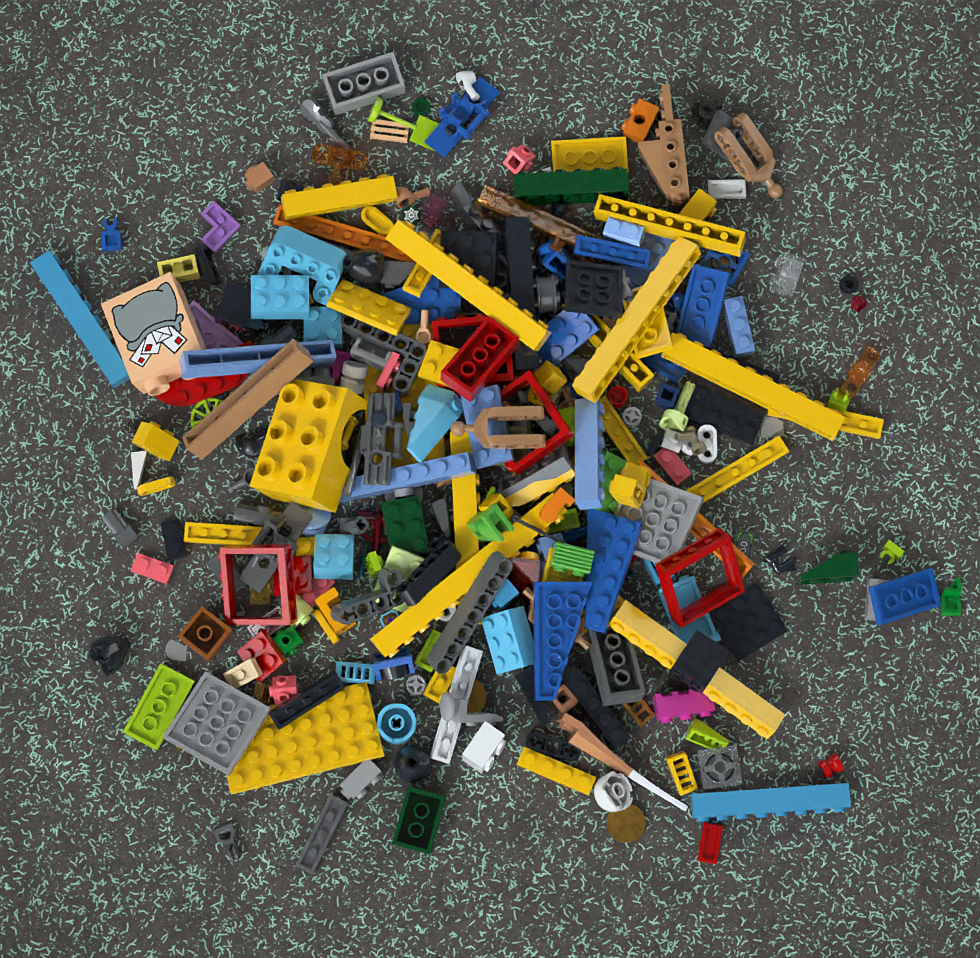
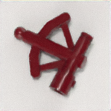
M365 509L358 510L357 516L365 517L369 522V528L374 524L373 537L366 534V531L363 534H359V536L367 542L373 543L372 550L376 551L377 556H379L380 544L388 543L387 537L381 538L382 525L385 527L383 512L375 511V513H369Z

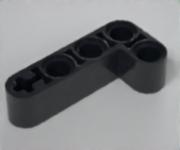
M435 537L427 544V549L431 554L397 588L398 594L409 607L419 603L461 559V553L451 540L442 537Z

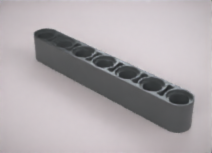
M495 551L489 556L430 651L427 662L437 673L445 674L450 670L513 568L512 561L500 551Z

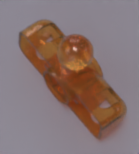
M316 144L312 148L311 160L313 163L334 167L333 173L328 177V183H332L333 186L340 185V182H342L341 169H357L360 172L366 169L367 154L364 152ZM319 147L325 148L326 154L319 153ZM356 154L363 155V160L355 159ZM337 156L344 157V160L341 162L335 161V158Z
M870 345L867 346L859 361H855L851 370L847 373L848 378L841 389H839V393L845 395L846 391H849L848 398L850 399L856 396L880 358V354ZM868 353L872 354L875 359L874 362L868 358ZM849 383L854 384V393L848 389L847 386Z

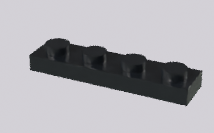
M334 670L269 711L268 714L278 730H280L345 687Z

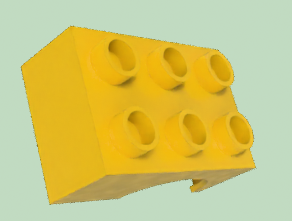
M298 379L289 382L280 391L249 486L277 501L287 503L292 501L296 505L336 513L350 470L344 463L341 453L343 430L349 418L356 411L362 409L368 411V401L348 388Z

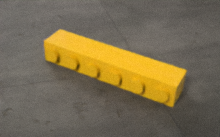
M388 174L377 176V179L370 180L369 177L359 179V182L351 183V180H347L335 186L329 183L317 189L312 186L306 187L303 191L296 192V190L285 191V194H282L281 197L285 220L395 202L398 197L394 177H388Z
M590 315L601 328L589 339L594 347L597 348L603 343L611 329L597 315ZM633 352L618 371L638 393L654 378V374L640 359L636 358Z

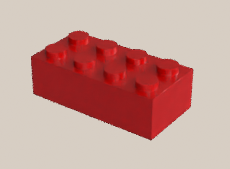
M488 316L441 370L440 380L466 400L472 402L518 348L519 337Z

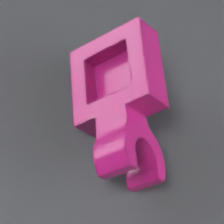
M335 350L336 359L332 367L328 368L333 370L331 378L335 379L334 385H338L344 361H350L351 354Z

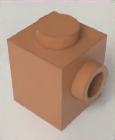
M264 162L257 166H251L246 171L247 173H245L246 186L250 191L254 190L256 194L275 182L273 174Z

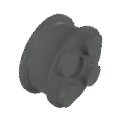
M551 273L550 276L538 277L535 274L534 278L537 281L535 297L538 298L537 315L540 316L541 313L550 312L556 315V313H559L560 293L557 291L558 276Z

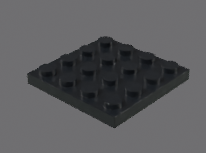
M719 352L722 357L726 359L732 358L739 363L738 365L744 368L746 366L756 371L755 373L761 376L767 375L773 379V382L778 383L779 374ZM698 375L684 415L691 422L702 426L711 425L719 433L754 445L767 409Z

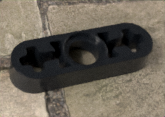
M532 732L526 737V746L537 752L569 761L577 760L581 754L580 748L566 740L537 732ZM534 736H537V740L543 742V738H546L545 750L540 749L542 746L540 744H536L535 747L531 746L529 738L532 739ZM556 741L559 749L556 752L549 751L547 747L549 742ZM562 743L566 744L564 747L566 749H571V746L575 747V751L578 754L569 757V753L563 751V755H560Z

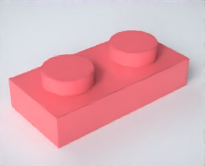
M395 352L391 354L376 383L377 391L384 393L386 388L390 389L394 380L392 377L395 372H398L402 364L400 362V354Z
M663 447L653 455L654 459L677 486L692 475V472L674 451Z
M137 553L131 572L168 584L174 566Z
M313 578V593L299 594V596L309 606L314 608L316 606L315 599L330 590L336 582L333 579Z

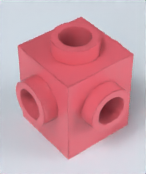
M522 144L518 147L514 146L509 150L503 164L514 174L520 171L528 172L534 164L532 162L536 156L530 148Z
M296 675L273 677V685H269L270 697H274L275 705L282 704L298 693Z

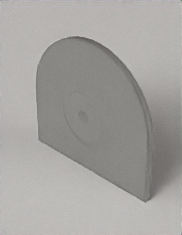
M768 417L763 420L761 424V438L784 436V427L780 419Z
M171 639L165 648L167 656L175 661H186L187 647Z

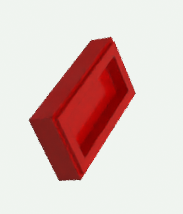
M703 822L697 861L717 865L723 825Z

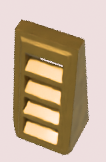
M643 698L631 706L628 703L621 704L640 727L655 716V713ZM641 704L643 707L634 713L633 710ZM645 710L649 713L644 719L643 717L641 719L638 718Z

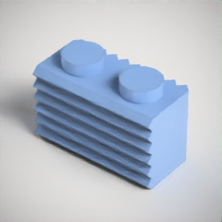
M608 217L603 237L605 241L641 248L645 231L643 226L640 227V225L629 224V222H622V220L618 221V219L615 220Z

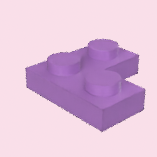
M215 201L201 213V216L213 226L201 241L216 254L241 228V225Z

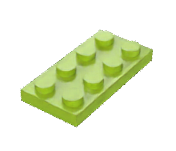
M160 663L123 733L158 751L164 741L163 735L182 708L195 681Z

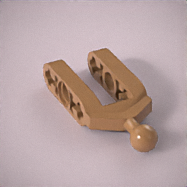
M740 113L733 119V125L736 129L742 131V139L762 166L757 170L755 169L752 161L728 128H720L714 134L715 140L739 175L744 177L747 182L764 181L768 186L769 196L771 198H779L783 193V189L770 178L776 161L772 156V150L749 116L745 113Z
M544 407L483 408L474 424L465 425L461 421H456L450 428L455 436H462L465 432H474L484 448L530 449L546 446L545 435L488 436V421L541 420L545 418Z

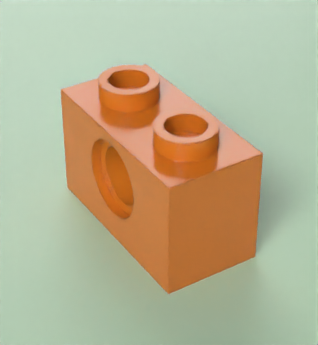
M639 98L637 104L633 103L629 111L631 114L629 120L625 119L621 129L624 130L623 136L637 143L645 142L660 108ZM640 118L644 121V123L637 124L635 122V119Z

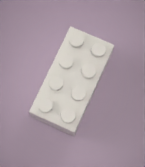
M485 721L463 752V761L481 774L484 770L488 772L494 763V755L499 756L505 747V734Z

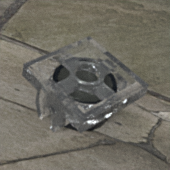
M737 745L697 751L703 790L743 784Z

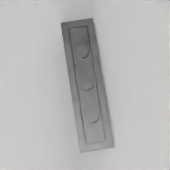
M331 794L329 795L295 865L296 867L314 874L348 805L347 802Z

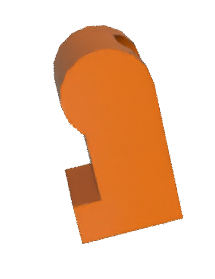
M560 487L540 510L539 517L544 523L553 522L557 519L560 509L564 505L567 507L571 506L575 499Z

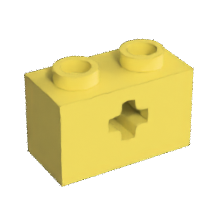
M195 255L157 262L160 276L170 272L179 283L200 279Z

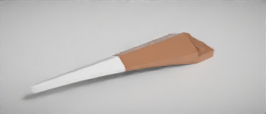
M567 713L559 714L556 719L560 723L559 727L568 732L569 730L572 731L569 738L571 744L679 808L687 810V805L656 787L618 758L582 722Z

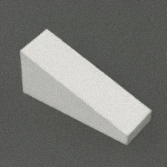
M147 451L131 452L134 489L140 486L148 455Z

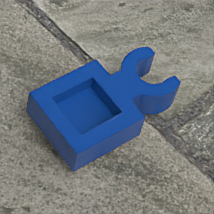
M114 218V223L111 226L107 225V219H104L103 225L107 231L101 232L102 251H122L121 231H115L118 227L117 219Z

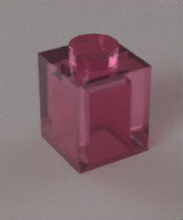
M430 194L421 213L424 223L430 226H434V224L439 225L448 206L447 200Z

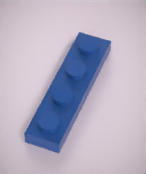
M582 235L576 236L573 251L574 255L645 270L648 269L651 250Z

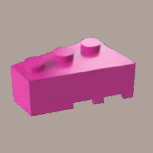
M693 690L675 691L664 695L659 693L653 696L656 721L661 720V724L673 722L672 718L679 717L681 721L690 720L692 715L698 714L700 718L709 717L711 712L715 711V704L708 696Z

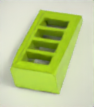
M696 718L689 725L685 739L717 753H722L729 743V740Z

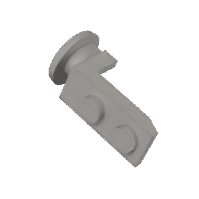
M445 692L441 696L440 713L445 721L452 720L453 722L466 723V726H478V722L485 721L490 725H496V722L503 721V717L488 712L467 713V700L453 699L450 692Z

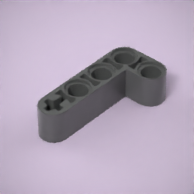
M388 567L382 568L378 573L381 589L336 604L331 609V618L336 622L346 625L402 605L405 601L397 592V588L403 582L401 573ZM392 574L391 580L388 581V576ZM394 592H396L395 599L392 598ZM379 598V603L375 605L376 599ZM362 604V609L358 612V606Z

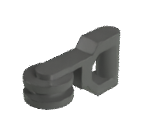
M232 822L213 829L217 842L224 844L225 847L234 845L232 851L229 848L227 849L231 863H235L234 859L237 862L240 861V854L234 840L236 833ZM231 832L230 839L221 840L220 835Z

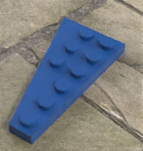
M436 276L431 277L420 298L404 291L403 287L381 295L412 308L410 315L403 325L421 324L422 310L429 311L428 324H432V321H436L437 318L453 319V311H461V295L453 289L439 288V279ZM348 320V325L354 323L352 320Z
M595 509L587 510V549L593 550L595 553L590 574L586 576V582H592L586 601V628L606 634L643 524Z
M533 582L534 700H556L564 668L568 662L570 649L574 643L592 582Z

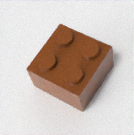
M201 606L177 637L210 663L234 634V631Z

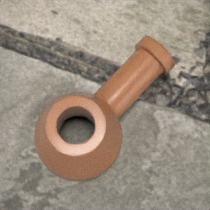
M401 187L396 190L398 197L396 203L399 208H404L406 206L402 201L409 199V206L417 199L431 196L428 187L411 193L406 187Z

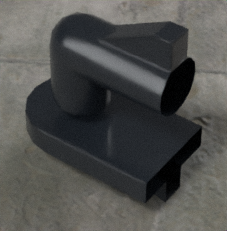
M781 544L771 555L765 557L763 561L767 563L788 551ZM777 559L770 563L776 574L796 570L791 559L779 564Z

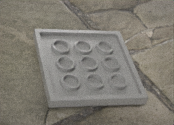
M650 479L640 509L618 504L614 515L643 524L633 555L658 563L684 547L704 499L698 495Z
M204 672L163 735V738L230 776L268 717V712L271 711V708L213 675Z

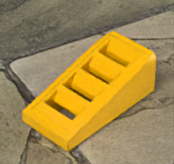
M680 751L665 757L679 795L697 790L698 786L686 752ZM682 758L683 762L673 764V761ZM683 766L686 767L685 770H682V771H679V772H676V770H675V769L680 768V767H683ZM688 773L689 777L679 780V776ZM691 781V785L681 787V784Z

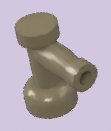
M694 426L687 427L684 433H675V440L691 441L693 455H700L707 450L705 443L698 440Z

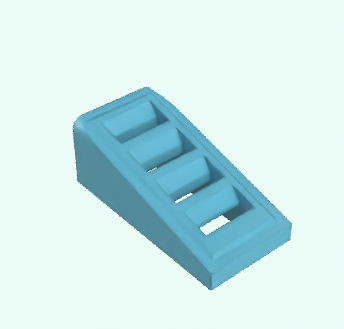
M336 661V673L342 683L359 684L367 682V684L374 685L375 671L372 664ZM342 667H346L345 677H341ZM350 668H354L353 678H349ZM358 668H362L361 679H357ZM366 669H369V680L365 679Z

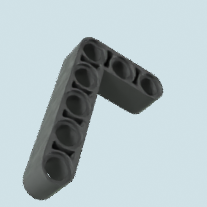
M343 314L341 316L343 332L355 338L360 337L365 342L388 352L398 353L400 358L404 359L393 380V391H398L401 398L408 396L418 377L427 351L426 346L401 333L395 336ZM348 320H352L354 322L352 325L345 324V322ZM364 328L371 329L369 333L362 332ZM381 336L388 337L386 341H382L379 338ZM399 343L406 345L402 349L396 347ZM421 351L423 354L415 356L414 352ZM408 367H412L415 369L411 373L405 371V369ZM403 383L406 385V388L399 389L397 385Z

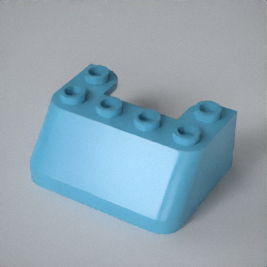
M282 226L277 230L257 275H278L282 265L303 275H309L310 278L317 281L313 290L314 299L327 306V302L333 294L344 270L343 259L347 254L344 250L295 228Z

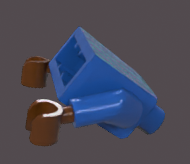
M555 237L554 240L550 239L548 242L543 243L538 250V254L542 264L565 281L566 261L575 260L563 248L565 242H561L559 237Z

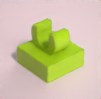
M836 388L835 391L833 390L827 407L845 413L851 399L849 391L843 394L839 392V388Z
M888 540L882 547L884 551L879 557L882 558L885 554H888L890 556L888 564L890 565L895 559L898 560L905 551Z

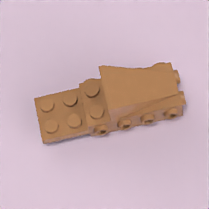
M664 84L662 85V91H659L662 121H658L659 128H655L657 140L638 142L640 158L668 204L680 206L690 200L681 119H673L670 85Z

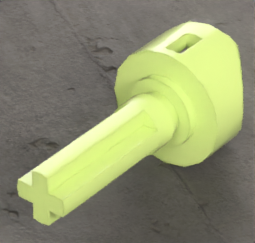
M686 381L674 409L664 411L659 424L664 431L668 428L684 432L688 423V418L684 415V412L695 388L694 383Z

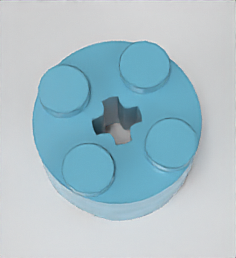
M396 703L387 705L380 711L377 727L385 741L398 745L406 743L414 736L417 722L413 711L408 706ZM394 720H395V721L401 720V722H400L401 727H400V728H398V727L393 728V726H394L393 721H394Z

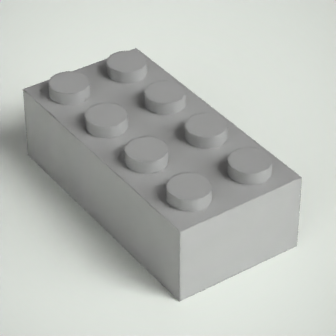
M393 52L322 74L323 83L335 116L373 104L377 97L385 100L406 93L405 84Z

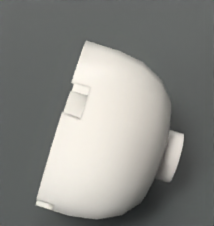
M609 772L599 778L594 786L595 799L598 805L606 811H621L628 808L632 803L633 797L630 798L632 786L622 773Z

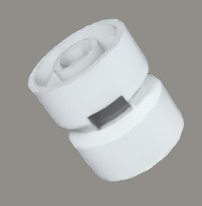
M344 361L342 368L344 376L340 379L339 387L348 388L355 394L363 393L365 385L363 379L366 378L368 366L357 361Z

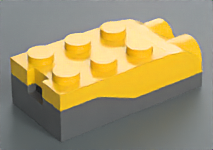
M563 443L520 475L511 472L499 479L498 494H501L511 507L521 506L531 500L536 501L547 491L552 492L561 483H568L574 479L575 457L566 444Z

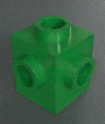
M292 625L286 630L282 628L274 634L273 641L284 657L288 655L292 657L299 651L298 648L304 645L303 640Z

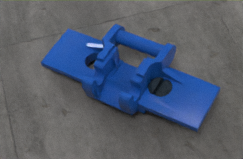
M481 77L472 85L480 96L477 100L479 103H471L467 92L462 98H459V94L455 92L451 96L452 102L446 109L442 107L439 110V116L443 120L424 141V143L444 158L460 139L464 137L469 140L471 138V133L484 118H488L490 115L486 109L500 94V91ZM475 113L477 115L475 119L464 129L462 126Z

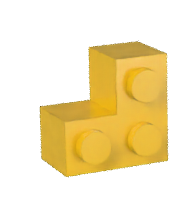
M627 462L625 467L621 469L620 475L616 474L614 479L611 480L609 492L619 504L640 509L652 472L647 467Z

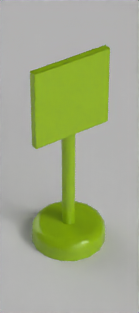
M376 98L367 121L373 123L378 115H382L413 129L409 141L433 150L424 141L439 123L419 115L414 125L382 111L383 99Z

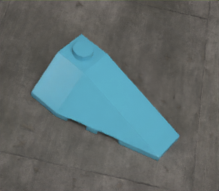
M430 384L426 385L418 398L417 403L419 407L414 415L416 420L414 428L411 429L407 450L419 463L424 460L463 411L462 400L453 391Z

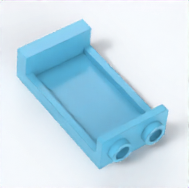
M689 574L678 578L679 582L673 584L680 610L702 598L695 582V576L689 577ZM662 587L658 590V595L676 637L688 644L696 630H698L716 643L721 641L709 613L683 628L671 621Z

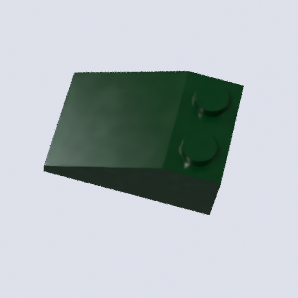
M851 550L840 551V554L831 557L801 575L796 580V585L854 581L859 576L857 553H851Z

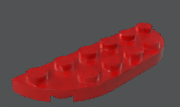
M251 340L236 347L254 346V343ZM249 373L197 377L191 380H184L180 377L169 382L170 388L166 392L156 395V397L172 406H192L204 399L213 398L237 388L248 378Z

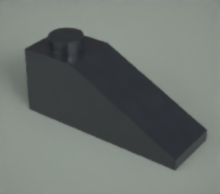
M533 665L515 675V679L542 728L547 727L546 700H534Z

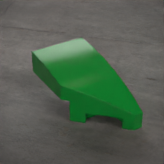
M957 577L941 594V616L961 615V577Z

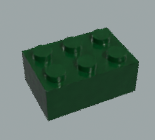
M419 495L381 502L389 549L395 546L415 555L430 553L427 549L428 541Z
M408 786L392 845L431 855L446 797Z

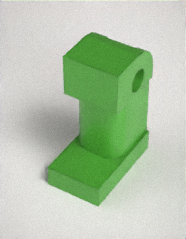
M491 504L484 512L479 511L466 524L481 541L502 542L504 538L499 531L512 532L515 529L497 504Z

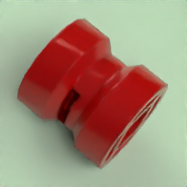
M621 386L611 388L608 394V400L614 408L624 406L627 400V391Z
M836 753L830 755L827 760L822 759L818 761V766L820 769L823 768V775L826 779L832 777L833 772L839 773L844 770V766Z

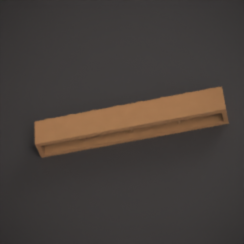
M293 338L182 437L186 449L200 459H204L313 362L309 350Z

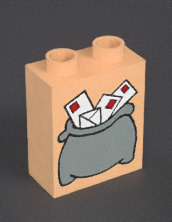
M170 272L101 304L130 380L143 394L148 393L149 396L162 394L170 388L169 382L182 377L179 360L183 351L207 349L183 288Z

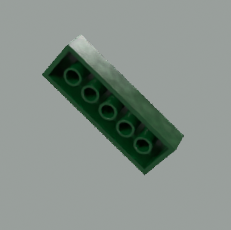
M598 167L586 171L583 168H578L574 171L559 169L555 172L539 170L536 173L520 171L514 174V205L519 207L552 205L554 202L559 204L597 203L599 194L627 201L629 192L628 171L623 169V167H613L607 170Z

